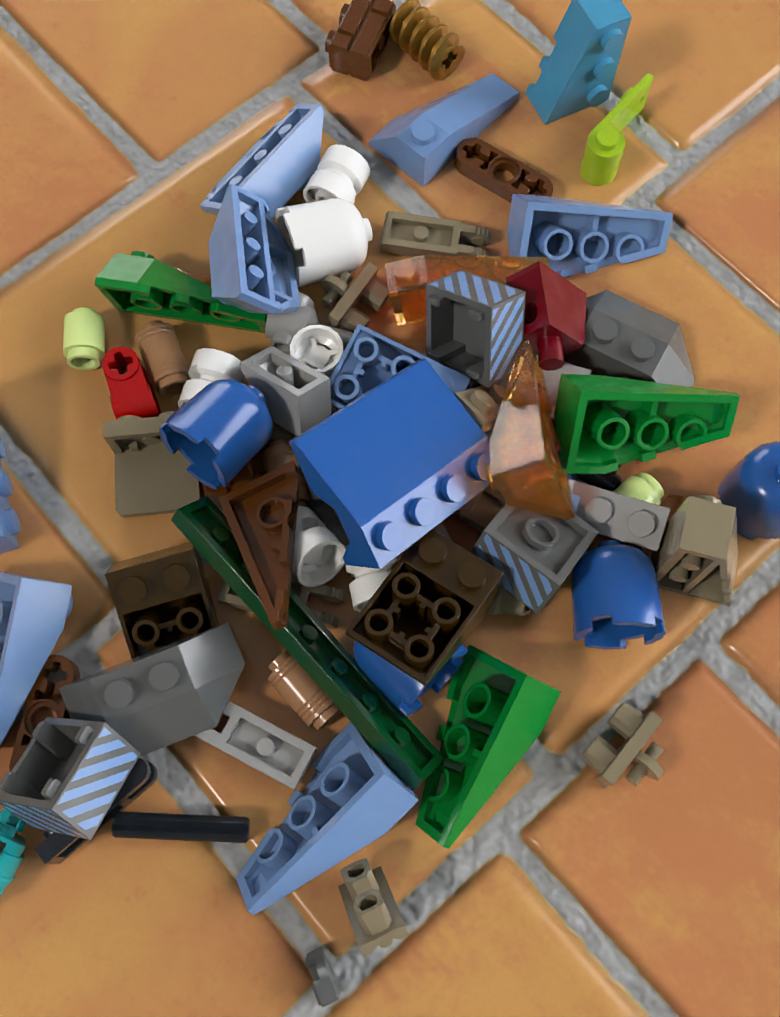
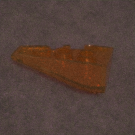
M422 255L386 263L385 271L388 292L397 324L399 326L426 320L427 283L458 270H463L506 285V277L537 261H541L550 268L548 257Z
M528 340L520 344L489 441L490 463L485 464V473L490 487L493 490L499 489L508 505L568 520L575 518L570 484L566 470L561 469L557 453L558 450H561V446L550 414L553 412L544 373L538 366V359Z

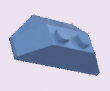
M297 103L289 111V114L266 132L211 189L206 199L200 204L202 210L218 214L226 189L232 183L265 200L270 209L268 215L271 218L275 217L276 209L286 207V203L291 197L306 187L309 178L318 169L324 118L322 106L320 104Z
M230 183L226 189L208 242L212 297L225 305L234 306L248 313L281 314L296 312L300 308L292 250L279 226L268 215L270 209L266 201Z

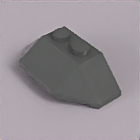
M608 290L586 298L585 343L582 347L564 354L565 362L589 369L592 375L619 378L626 376L634 380L692 387L695 378L678 323Z
M229 621L61 686L59 690L71 719L106 722L140 752V756L216 727L246 662Z

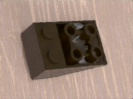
M432 529L408 548L345 631L346 635L426 687L473 633L499 596L504 572Z
M191 542L112 563L105 573L132 659L219 625L200 553Z

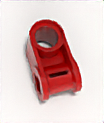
M125 346L109 350L104 355L102 369L110 391V402L116 420L126 415L138 416L140 418L158 417L161 414L156 395L150 384L147 372L141 365L136 352Z

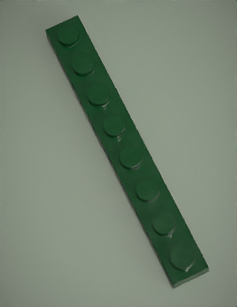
M208 496L178 508L171 518V521L410 789L413 791L445 759L412 721L401 713L367 677L356 663L354 657L291 588L287 626L278 631L271 626L227 518Z

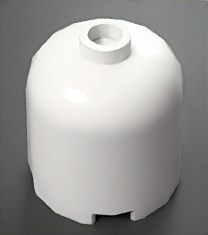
M330 198L277 208L275 212V223L280 229H283L284 237L293 252L298 287L323 281L327 275L337 277L344 271L351 273L357 270L364 262L367 255L368 242L372 241L373 237L372 228L368 218H362L352 202L342 198Z

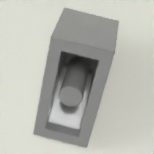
M273 346L240 362V369L248 383L259 389L267 400L266 406L272 421L296 436H299L332 415L330 378Z

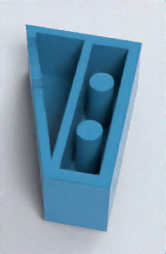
M621 0L571 1L553 36L557 43L550 57L543 56L539 64L542 72L536 84H529L525 92L545 125L588 107L599 106L609 99L632 18Z

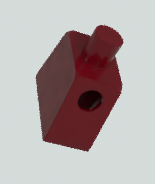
M537 261L506 277V285L525 291L523 344L538 353V366L540 369L554 371L564 366V354L582 347L585 343L586 293L541 261Z

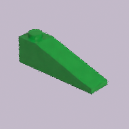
M561 374L554 419L562 471L565 474H607L619 470L618 465L640 459L642 462L656 459L657 453L677 447L685 450L728 437L732 430L740 395L734 392L603 375Z
M470 644L467 648L468 652L462 658L463 664L454 674L449 684L446 699L451 700L452 703L447 724L439 725L436 738L442 741L440 753L445 759L426 779L415 824L438 844L448 849L541 734L561 691Z

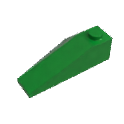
M132 251L131 255L116 253L95 279L94 285L120 312L265 333L266 314L248 313L234 306L225 305L212 297L211 286L155 259L154 256L146 252Z

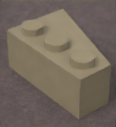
M709 495L688 496L667 522L659 550H652L651 560L656 570L659 588L730 606L738 563L736 507L724 505L721 500Z

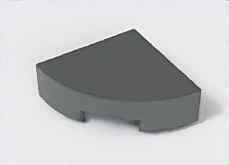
M321 946L306 954L305 963L314 981L312 988L319 1006L321 1005L323 1008L339 1000L341 993Z

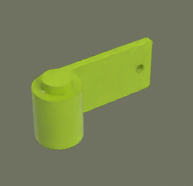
M647 73L634 88L630 87L621 96L618 104L590 132L580 164L581 177L587 183L593 186H603L609 184L615 178L626 142L621 131L644 108L654 79L653 75Z

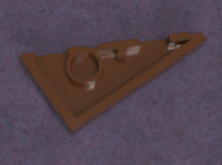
M294 460L218 498L269 622L276 631L286 627L288 621L301 475Z

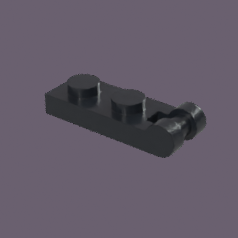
M142 758L137 759L95 834L113 819L116 812L124 810L153 785L158 776L157 769L153 763ZM45 831L43 835L46 839L35 848V851L45 864H60L88 839Z

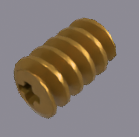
M406 0L400 5L391 20L389 28L390 38L393 43L400 46L403 52L409 54L413 61L418 62L423 70L428 71L433 79L442 80L447 78L455 71L464 57L465 48L462 45L458 46V35L454 32L449 33V27L446 24H440L439 18L436 15H430L429 9L421 6L419 0Z

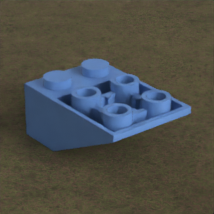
M360 324L357 325L330 377L331 405L338 409L345 407L419 359H426L453 394L473 387L471 378Z

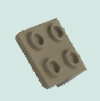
M167 411L161 413L158 417L148 418L126 415L119 417L117 421L103 422V437L115 455L116 511L121 517L128 518L175 513L178 508L201 499L200 481L186 470L191 463L179 450L172 455L161 438L159 428L176 411Z

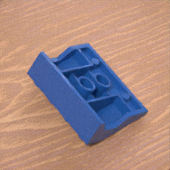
M426 359L417 360L289 441L312 493L335 509L350 541L343 555L345 564L350 566L381 569L502 476L487 435Z

